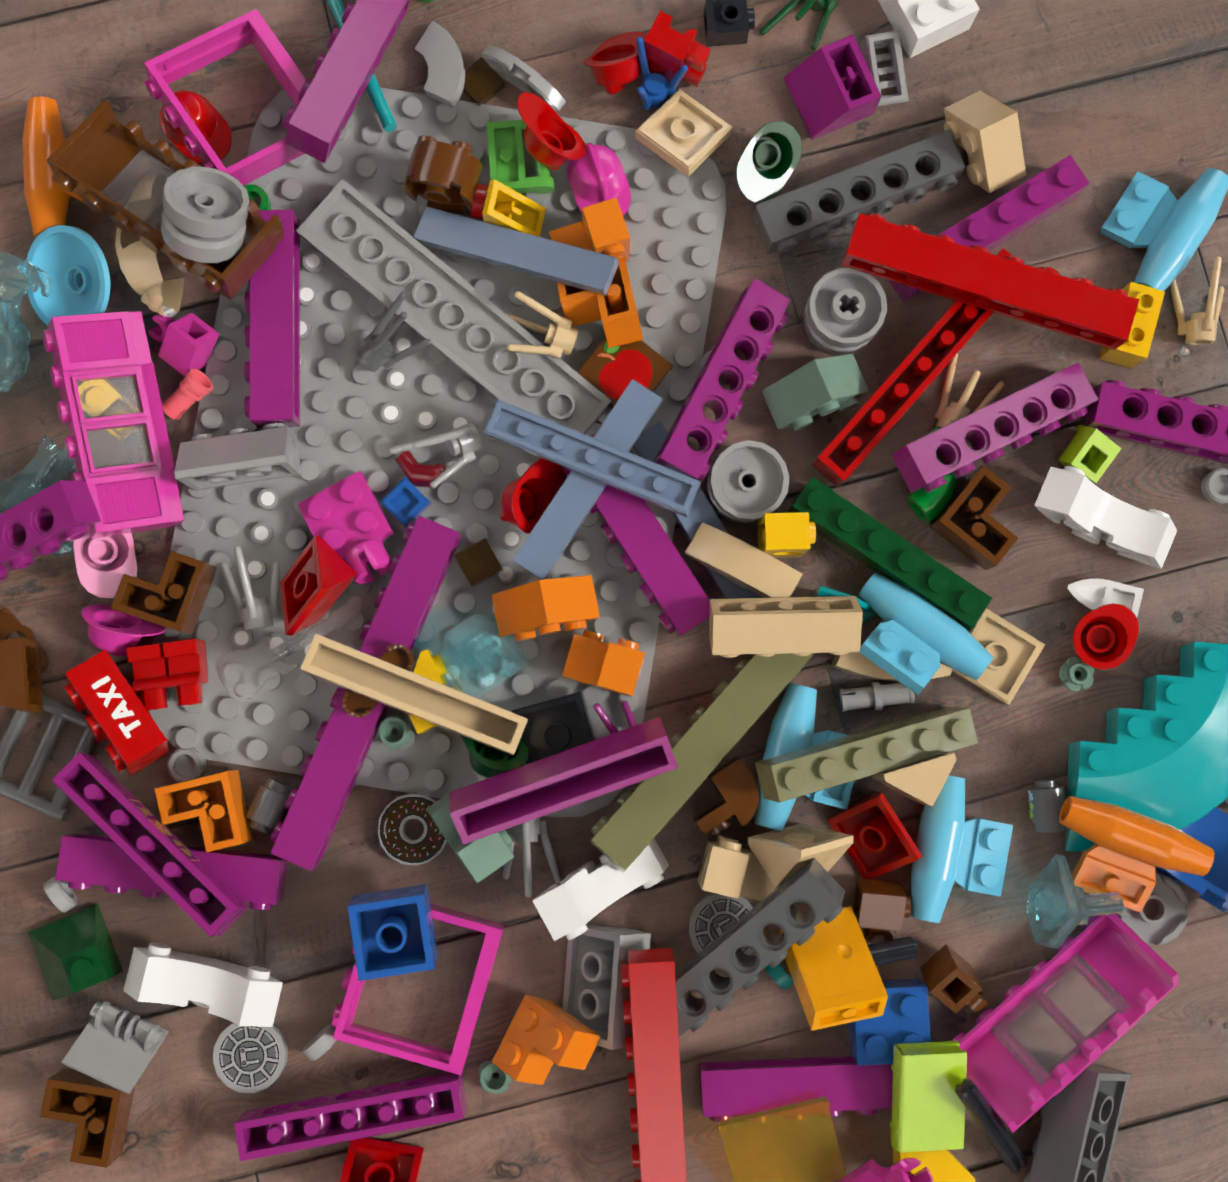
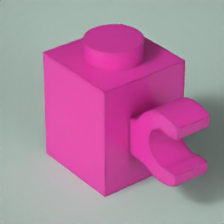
M159 313L153 316L152 319L159 325L149 329L148 333L154 340L163 341L158 355L184 377L191 369L199 370L207 365V361L211 358L218 339V332L193 313L176 321L172 317H164Z

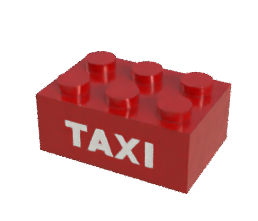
M106 649L65 673L69 683L64 686L67 697L78 713L85 709L88 715L84 718L88 723V728L98 742L106 740L109 745L105 747L108 753L107 756L118 772L125 769L131 777L169 753L166 737Z

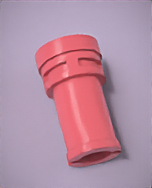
M191 369L180 382V387L167 400L162 402L164 413L174 420H179L196 401H200L213 390L212 382L203 372Z

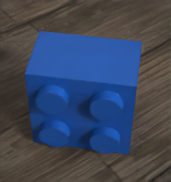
M427 884L353 895L347 908L359 981L435 969L438 952Z
M918 978L882 980L888 994L883 1016L848 1023L850 1056L858 1066L893 1064L894 1044L931 1042L928 989Z

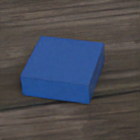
M405 477L380 501L406 528L411 521L413 522L431 504Z

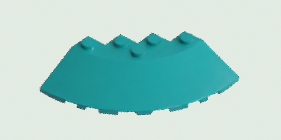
M1192 642L1181 646L1179 676L1154 675L1143 679L1142 710L1115 708L1106 711L1105 743L1087 741L1069 743L1067 797L1073 796L1115 804L1172 825L1179 830L1203 818L1228 798V644ZM1066 827L1065 851H1084L1095 844Z

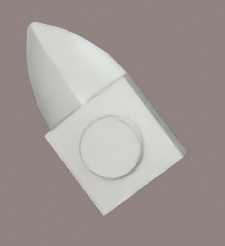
M1097 578L1076 581L1067 587L1072 596L1089 609L1094 610L1111 603L1120 604L1131 609L1136 617L1138 616L1144 591L1142 588Z

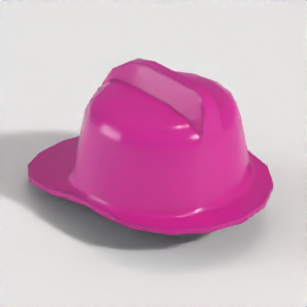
M592 143L586 144L585 156L579 160L569 159L567 166L568 180L577 206L582 213V208L617 197L622 215L624 216L630 206L631 193L621 161L616 153L608 147L597 144L593 145Z
M89 605L83 608L81 613L84 621L88 623L90 642L97 648L106 649L108 653L116 656L127 655L126 648L137 647L142 637L154 636L166 631L164 626L112 609V605Z

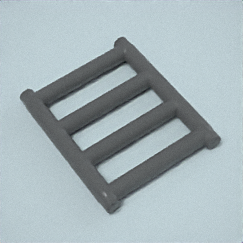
M42 694L43 711L52 714L19 787L2 780L1 777L30 713L15 710L0 742V795L45 815L64 821L69 813V809L65 808L69 797L58 787L52 801L34 794V789L66 720L85 728L71 760L79 752L89 755L96 738L87 726L88 723L84 718L88 715L83 711L78 713L74 707Z

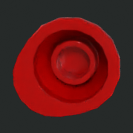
M1114 603L1103 605L1090 611L1080 618L1074 628L1072 641L1075 653L1082 662L1092 668L1106 670L1118 667L1128 659L1134 649L1139 633L1137 617L1131 609Z

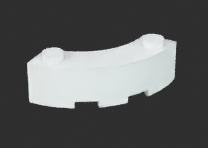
M1065 466L1064 469L1050 467L1034 505L1054 523L1060 524L1062 519L1066 526L1073 529L1072 534L1095 545H1098L1101 540L1106 541V545L1117 550L1118 555L1160 569L1163 567L1177 533V529L1168 514L1156 509L1145 511L1125 503L1094 485L1082 470L1071 466Z
M653 839L624 873L606 856L601 855L599 857L601 863L595 865L593 860L585 863L560 881L559 886L556 884L550 886L532 900L553 940L556 941L565 935L568 940L576 938L588 930L586 924L593 917L624 895L641 885L647 889L664 879L662 873L665 872L669 864L656 840Z
M149 943L148 948L134 947L123 991L136 1001L185 1007L190 1000L197 1006L209 1008L208 1013L227 1019L238 1026L273 1027L283 982L271 977L269 969L258 966H249L247 968L218 959L171 951V946L162 943Z

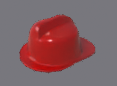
M632 31L613 36L599 45L591 56L583 61L584 65L591 67L597 84L605 86L609 95L616 94L627 83L638 78L640 62L636 40L638 37H642L644 41L648 35L647 33Z
M185 90L174 92L218 158L222 160L230 151L232 144L231 128L226 120L200 94ZM162 105L159 114V125L163 133L185 157L204 165L199 155L194 157L189 152L183 140L185 135L179 127L173 128L163 111L165 106Z
M524 92L518 96L516 101L517 109L523 122L526 124L523 133L524 142L533 158L551 170L556 171L568 159L579 160L585 156L586 146L584 140L549 104L533 93Z
M543 458L538 459L527 469L521 478L510 482L504 488L501 495L502 511L499 514V518L502 521L518 526L524 533L530 534L567 478L561 466Z

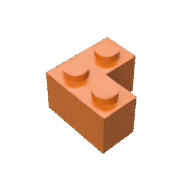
M617 197L582 208L583 221L549 231L550 240L616 257L617 259L625 257V262L629 261L630 235Z
M625 257L617 259L619 265L606 296L557 282L564 316L566 319L572 320L571 326L602 320L609 348L643 340Z
M592 575L537 580L492 594L499 637L514 635L515 641L536 638V631H539V635L561 631L560 626H565L566 632L587 628L586 621L600 618Z
M587 630L583 631L582 636L574 634L562 677L632 697L645 656V652L638 651L640 644L618 638L617 644L611 642L607 644L603 642V635Z
M238 770L217 773L155 789L162 825L199 816L206 853L254 840L251 827L249 826V818L246 817L247 808Z
M525 994L492 1063L515 1081L543 1085L553 1063L558 1066L585 1070L601 1036L552 1000Z

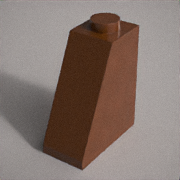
M23 637L0 640V705L33 714L43 713L38 642Z

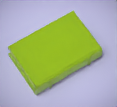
M959 1041L894 1044L893 1064L891 1065L893 1071L892 1116L890 1121L892 1147L900 1153L964 1149L965 1106L955 1093L956 1085L962 1084L963 1079H966V1050H961Z

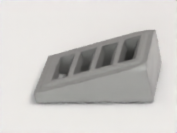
M899 30L867 35L860 40L861 53L880 94L881 89L896 87L897 89L896 94L882 96L877 107L908 102ZM887 47L888 53L875 54V49ZM890 60L891 66L877 68V62ZM893 73L894 80L879 82V76Z

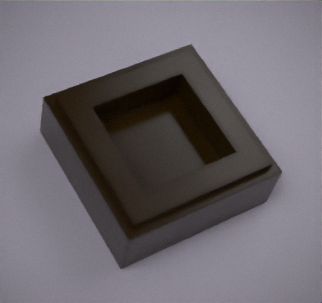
M482 57L465 71L463 91L478 106L486 104L505 88L504 81Z
M486 538L454 555L471 587L503 571Z

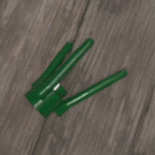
M791 0L760 29L759 34L761 36L765 35L803 0ZM805 0V3L795 15V19L799 21L809 9L815 12L824 10L811 44L812 50L817 49L830 15L837 6L835 0Z

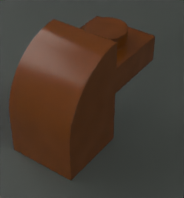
M737 756L708 776L723 798V801L694 819L703 834L711 831L712 835L721 832L731 824L728 818L733 815L743 827L756 812L759 802V790L756 780L742 758Z

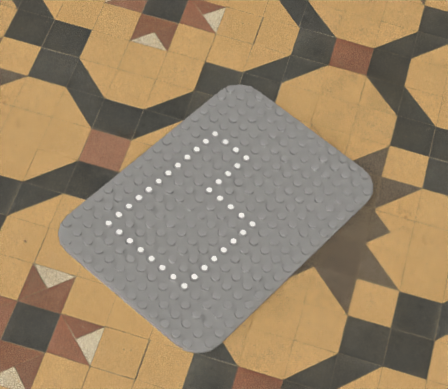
M381 88L397 124L395 130L385 132L365 89L326 163L304 154L246 185L261 187L271 201V210L293 209L301 226L340 180L344 179L411 236H414L428 200L418 196L417 202L404 192L403 184L418 137L426 135L433 137L439 142L451 145L453 141L469 144L473 148L472 155L483 166L479 184L489 186L490 165L487 122L522 120L517 109L486 104L478 106L474 102L461 100L453 108L424 94ZM284 89L261 110L251 135L247 157L286 138L287 128L283 127L284 119L291 106L297 107ZM561 117L579 133L585 142V146L588 143H592L593 145L597 144L608 147L616 153L623 166L631 193L629 209L623 216L630 235L629 261L626 262L641 326L642 341L673 365V369L653 392L663 398L644 430L661 421L668 433L700 373L699 366L703 357L726 215L725 183L715 162L710 157L687 177L636 140V129ZM523 136L526 177H536L535 158L528 152ZM569 159L558 170L550 169V177L554 179L555 190L548 194H538L535 192L520 193L546 208L540 234L541 238L550 240L549 231L583 221L582 213L577 206L568 180L567 166ZM465 207L464 213L456 215L470 218L471 210L469 211L468 208ZM301 237L300 427L289 428L296 433L302 475L198 491L183 484L180 500L185 520L175 526L170 552L174 551L216 566L217 570L193 635L166 627V631L153 637L152 644H163L195 638L206 641L209 683L202 684V704L179 706L177 688L166 689L168 708L149 711L166 739L176 749L193 748L197 750L203 759L301 775L300 771L306 757L309 754L314 755L319 744L315 740L316 733L324 720L329 721L334 709L330 707V702L336 689L340 687L305 673L300 669L316 633L359 651L363 641L359 640L361 631L368 620L373 621L378 609L374 607L376 597L382 587L387 589L392 575L387 572L381 577L377 569L374 570L370 563L367 564L375 581L358 584L352 580L320 621L294 636L285 635L280 581L314 538L297 504L346 477L361 471L394 532L393 535L384 541V547L391 561H393L397 554L402 555L406 546L403 537L407 528L380 501L404 477L407 479L408 477L395 461L403 452L390 454L389 449L404 443L446 433L469 422L476 427L482 442V447L474 451L476 459L463 465L436 488L415 486L431 502L420 516L458 531L462 535L455 554L486 538L503 571L471 587L455 556L453 557L412 651L414 664L409 671H414L420 653L429 649L433 651L434 655L440 653L448 669V673L443 675L448 687L455 686L457 691L512 712V710L583 691L596 739L611 735L593 708L596 703L601 705L618 731L630 728L621 705L622 701L628 702L637 725L642 724L660 621L658 616L661 615V609L656 602L649 604L639 589V586L643 584L636 571L630 574L622 563L619 556L624 552L618 543L610 544L600 528L604 522L598 512L593 514L589 512L546 579L592 575L600 618L586 621L587 628L566 632L565 626H560L561 631L551 634L539 635V631H536L537 637L529 640L515 641L514 635L499 637L492 594L541 580L512 561L529 534L524 533L518 526L502 521L499 518V514L502 511L501 495L504 488L510 482L521 478L534 462L542 458L484 435L483 431L497 400L433 346L429 345L421 349V351L397 362L389 370L383 366L376 372L366 369L359 362L356 351L365 343L364 339L374 330L388 309ZM425 246L503 312L548 327L550 322L557 324L517 299L515 292L520 291L557 315L565 318L557 282ZM250 279L231 300L220 294L214 330L219 333L212 356L207 361L205 375L213 384V390L199 401L193 436L199 434H213L214 437L228 436L227 431L239 428L249 429V432L263 430V428L255 426L249 420V417H246L244 410L245 396H250V383L246 382L244 375L245 362L250 361V348L246 347L244 339L245 327L250 326V313L246 312L244 303L245 292H250ZM394 315V316L392 317V319L389 321V323H388L387 326L384 328V330L391 324V322H392L394 319L397 318V316ZM602 320L574 326L578 328V334L570 355L562 353L560 359L576 372L579 371L606 338ZM402 322L388 338L394 349L391 355H395L424 339ZM524 328L543 345L550 346L544 343V334ZM611 407L607 408L585 435L592 436L598 432L611 412ZM445 442L409 450L420 465L434 466L436 463H441L448 468L461 458L459 455L452 456ZM632 447L629 452L637 455ZM645 500L672 542L676 523L674 515L670 510ZM236 546H240L242 549L254 599L265 598L266 604H269L273 563L275 561L280 563L277 602L280 616L272 617L274 626L245 630L244 623H240L238 610L221 569L223 562L228 564L243 601H246L234 552ZM587 630L603 635V642L607 644L609 642L617 644L618 638L640 644L638 651L645 652V656L632 697L562 677L574 634L582 636L583 631ZM388 706L384 717L389 714L394 716L401 714L407 717L411 723L410 729L413 731L412 738L408 744H403L400 749L393 750L387 748L385 743H381L376 734L355 784L442 798L461 784L465 787L487 778L473 770L469 762V750L460 734L440 726L423 734H417L408 713ZM393 728L392 734L397 735L398 729ZM624 787L545 816H585L609 805Z

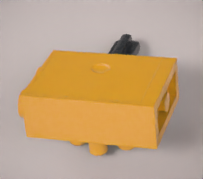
M851 906L843 908L841 913L831 922L826 923L823 920L814 927L815 933L804 944L799 946L797 943H794L786 950L788 954L785 960L811 1031L883 1016L888 994L876 966L913 959L919 954L917 942L910 936L867 945Z

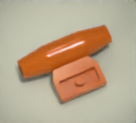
M43 96L28 99L22 137L24 195L34 238H37L40 233L50 227L66 226L69 197L84 203L74 193L63 191L52 179L53 172L47 159L66 138L57 101Z
M1068 796L1060 810V824L1095 843L1092 847L1083 851L1069 879L1070 886L1141 913L1156 885L1155 867L1205 876L1213 864L1214 850L1172 825L1118 805Z

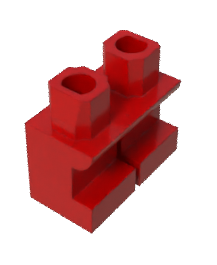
M660 10L644 40L649 72L651 74H660L665 77L667 82H671L681 66L686 65L688 70L682 80L698 87L707 69L706 62L710 56L711 49L696 41L698 30L690 29L685 34H682L671 28L673 17Z
M195 638L126 648L128 662L132 663L135 680L133 681L132 689L135 692H140L142 704L147 711L168 708L166 689L177 688L179 706L202 704V684L209 683L205 640Z

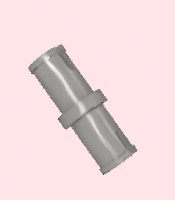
M872 682L871 686L839 689L842 712L874 707V710H882L883 706L911 704L915 702L914 692L902 683L880 685L879 682Z

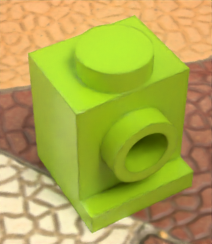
M1078 425L1075 429L1076 435L1058 458V461L1064 466H1071L1082 470L1092 483H1097L1122 448L1097 428Z

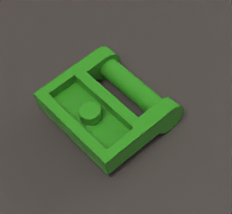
M523 120L487 122L490 180L495 179L518 193L535 192L538 194H548L555 190L554 179L550 177V168L536 159V177H526L523 133L526 124Z

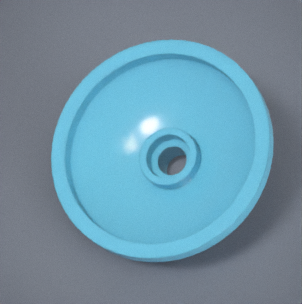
M53 226L40 233L31 245L25 265L26 289L33 309L47 326L52 317L105 312L111 288L109 268L102 250L88 233L73 226Z

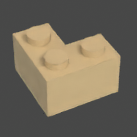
M978 91L944 108L946 119L944 131L949 130L955 144L966 150L969 162L967 175L974 185H978L991 193L1026 176L1017 111L982 91Z
M717 835L716 841L707 839L697 881L702 890L739 899V896L758 901H763L774 891V884L752 850L741 848L742 844L738 843V840Z

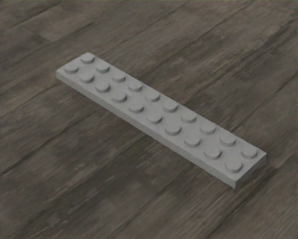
M344 179L340 180L296 230L301 238L387 309H389L398 295L404 292L406 298L394 315L398 317L401 312H406L407 318L403 322L424 340L430 339L431 346L496 400H502L583 434L590 430L610 406L611 400L562 359L545 354L508 351V344L545 345Z

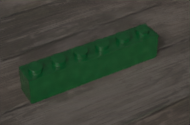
M813 477L807 482L787 511V513L809 512V522H815L818 534L874 572L916 592L961 624L966 630L975 626L992 600V597Z

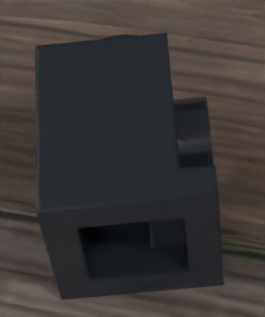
M705 0L703 19L706 47L747 44L749 30L755 29L754 8H747L746 0Z

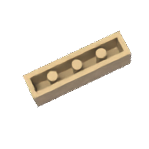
M856 596L710 599L709 641L712 655L733 658L740 654H756L761 657H771L775 654L785 653L808 656L812 653L845 655L848 652H860L863 611Z

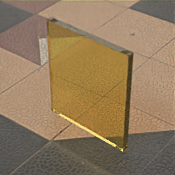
M826 1096L719 1121L718 1131L723 1139L734 1182H831L846 1176V1168L843 1166L829 1109L830 1102Z

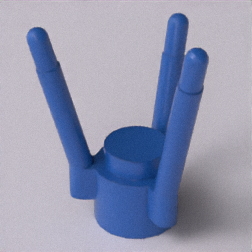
M638 37L636 42L642 79L641 86L638 88V94L642 100V108L644 110L659 108L666 102L668 95H673L676 92V87L684 77L688 67L686 65L681 66L671 82H667L665 77L660 74H651L648 68L643 38Z

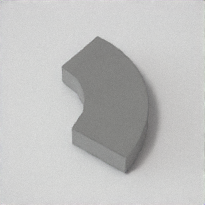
M432 21L414 48L418 56L425 60L428 65V79L423 90L428 97L455 108L465 83V69L463 67L461 51L450 33L441 25Z
M488 45L481 53L484 60L502 80L513 84L522 92L533 93L539 96L555 111H559L566 103L565 99L548 81L511 53L493 45Z

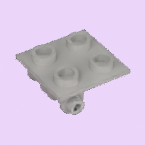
M97 1001L90 1012V1015L93 1017L61 1063L124 1093L130 1094L169 1031L161 1028L158 1024H152L140 1018L138 1015L131 1014L128 1010L124 1011L115 1007L108 1001H103L102 1003Z

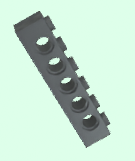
M947 130L755 205L752 219L767 254L776 251L779 254H784L795 249L801 241L810 238L813 242L826 237L830 230L842 226L843 229L853 227L859 213L864 215L868 213L884 215L891 211L894 205L906 201V204H912L925 197L926 192L931 190L945 191L958 183L957 180L965 169V165L950 131ZM916 167H925L930 175H921L917 172ZM889 178L894 180L898 188L888 187L883 179ZM860 191L866 196L867 200L859 201L852 196L851 192ZM822 203L830 204L835 212L825 213L820 209L819 205ZM798 216L803 221V225H791L787 217Z
M815 858L675 973L679 1037L689 1029L692 1032L698 1030L709 1017L707 1014L714 1008L718 1011L724 1009L735 996L733 993L741 986L745 990L750 988L760 978V971L768 964L771 968L777 966L787 956L788 952L786 950L794 943H797L799 946L804 944L815 933L814 927L823 920L829 923L841 913L845 890ZM804 902L809 905L811 911H800L795 907L794 903ZM767 925H777L784 933L775 934L768 929ZM740 947H749L754 950L756 955L749 956ZM715 969L726 971L729 977L718 975ZM689 990L697 991L703 998L692 996Z

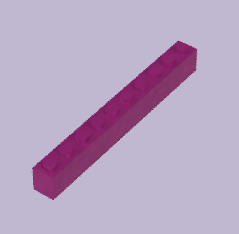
M420 515L416 523L412 521L409 523L403 537V541L406 542L401 556L397 554L394 557L388 574L392 575L388 587L387 589L382 587L376 597L374 607L378 608L373 621L368 620L361 631L359 640L363 641L359 650L360 652L379 659L386 652V647L392 644H402V646L405 645L413 651L462 539V535L458 531ZM341 687L336 689L331 699L330 707L334 709L329 721L324 720L316 733L315 740L319 744L314 755L309 754L302 765L300 774L304 775L300 787L299 789L294 788L287 799L285 808L289 809L286 819L284 823L279 822L276 825L270 842L274 843L271 854L310 871L319 867L377 734V729L380 727V721L388 709V705L379 702L370 711V714L365 715L363 718L349 716L344 711V707H342L344 692L349 690Z

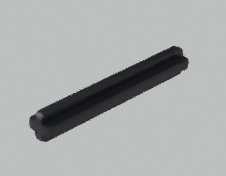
M963 1079L962 1084L956 1085L955 1093L1005 1165L1009 1167L1011 1172L1019 1173L1020 1168L1027 1165L1026 1157L977 1085L971 1079Z

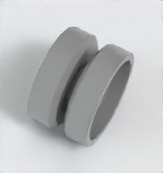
M189 167L176 171L167 178L163 188L164 210L161 220L163 240L172 251L189 260L200 263H219L232 259L242 250L245 241V222L250 202L247 190L238 179L214 168Z
M837 268L823 275L813 287L803 312L804 330L810 342L822 352L834 356L854 354L864 349L883 325L887 313L886 294L879 281L870 274L851 268Z
M747 440L732 444L718 455L706 476L705 490L708 501L717 514L731 522L746 524L758 521L765 513H772L780 507L788 493L790 477L785 461L775 449L763 442ZM746 476L751 479L750 488L745 487L742 483V479Z

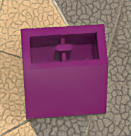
M853 34L821 47L784 77V82L811 140L873 115L882 97Z

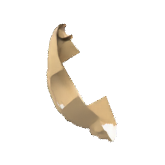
M157 170L149 173L137 185L129 203L124 208L146 222L163 203V188L167 177ZM117 227L116 253L120 262V269L128 283L138 294L142 295L141 302L148 305L150 310L164 317H173L180 311L185 278L163 281L155 252L150 250L141 241L140 237L132 231L126 233Z

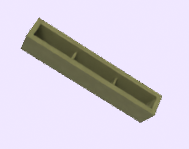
M945 707L755 762L763 798L780 803L978 744L970 708Z

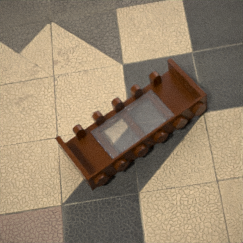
M106 100L47 159L53 172L52 179L59 188L66 193L72 192L80 197L94 212H104L111 217V220L119 229L126 233L132 231L140 237L141 241L155 253L163 252L170 257L171 262L178 269L185 273L189 271L198 277L209 290L215 293L219 291L230 300L274 252L276 246L285 237L281 218L274 214L267 222L261 218L257 204L249 199L248 216L245 222V241L242 250L232 259L219 263H200L186 259L172 251L163 240L161 231V220L164 210L163 188L167 178L176 171L199 166L191 159H188L183 165L176 161L170 146L161 139L155 145L146 141L141 127L135 121L130 120L125 126L118 122L111 103Z

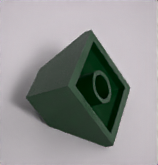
M98 904L28 932L52 1001L74 994L123 972Z

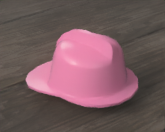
M131 533L90 539L88 534L73 541L77 575L81 585L89 593L99 598L112 599L115 598L123 574L137 577V562L134 540Z

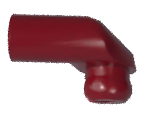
M410 451L403 452L395 459L411 483L417 487H430V483L447 469L441 463H436L434 466L420 465Z

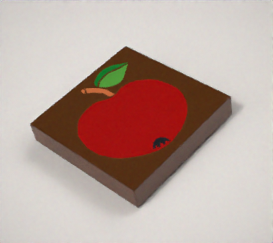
M605 338L577 373L611 400L609 407L613 409L632 379L654 392L673 369V365L642 340L609 348Z

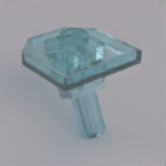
M475 613L446 632L443 637L440 652L441 661L459 690L477 699L530 664L512 636L499 637L495 617Z
M1055 854L1030 886L1026 914L1034 942L1048 948L1058 949L1077 925H1088L1089 916L1122 913L1124 904L1121 894L1117 892L1085 895L1083 887L1074 885L1066 856Z

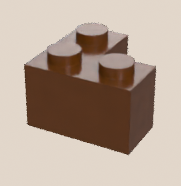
M983 465L971 473L953 496L952 501L930 525V528L982 569L988 570L999 564L1018 539L1017 536L990 516L1012 487Z
M171 551L158 585L123 574L111 608L178 632L193 635L217 567Z
M68 1068L60 1070L47 1079L40 1117L77 1123L70 1162L107 1168L122 1155L135 1086L131 1093L127 1094L77 1070Z

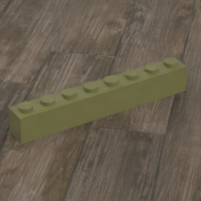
M785 653L775 654L771 657L746 654L734 668L738 675L730 683L724 679L711 694L715 701L707 710L701 705L687 722L692 727L685 735L682 736L677 732L669 741L678 768L644 780L635 791L629 787L616 801L615 804L620 807L611 818L604 815L591 829V832L595 835L591 840V844L624 873L815 653L808 656Z

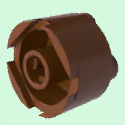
M422 135L418 137V141L413 148L403 190L407 196L416 202L418 196L428 200L426 207L452 214L464 213L465 207L469 211L472 209L483 166L472 155L473 148L469 144L453 141L451 145L439 142L433 137Z

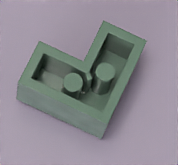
M853 353L815 359L762 390L777 428L782 429L792 426L794 431L811 425L813 423L812 417L817 414L825 416L838 409L840 412L857 406L859 404L857 398L869 392Z
M461 784L460 786H458V787L455 788L454 790L459 789V788H462V787H464V786ZM449 793L426 808V811L476 883H479L514 858V855L508 848L513 844V841L506 830L463 844L449 812Z

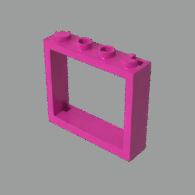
M257 9L144 62L148 79L144 81V84L154 100H161L165 106L163 111L173 128L179 127L185 135L183 136L184 143L192 156L199 155L204 162L203 167L224 171L238 179L243 186L305 153L285 144L286 138L225 168L168 84L253 44L290 99L298 107L300 103L298 96L306 78Z
M430 903L432 919L486 934L453 1051L353 1023L365 984V980H358L356 961L353 969H347L342 982L341 990H345L346 995L343 1005L337 1004L332 1016L334 1018L331 1025L336 1027L333 1039L461 1075L465 1067L505 925Z

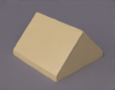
M948 752L871 775V778L916 803L933 807L957 759L955 753Z
M804 824L785 827L783 831L774 830L748 837L749 847L775 887L781 886L813 858L828 872L853 844V835Z

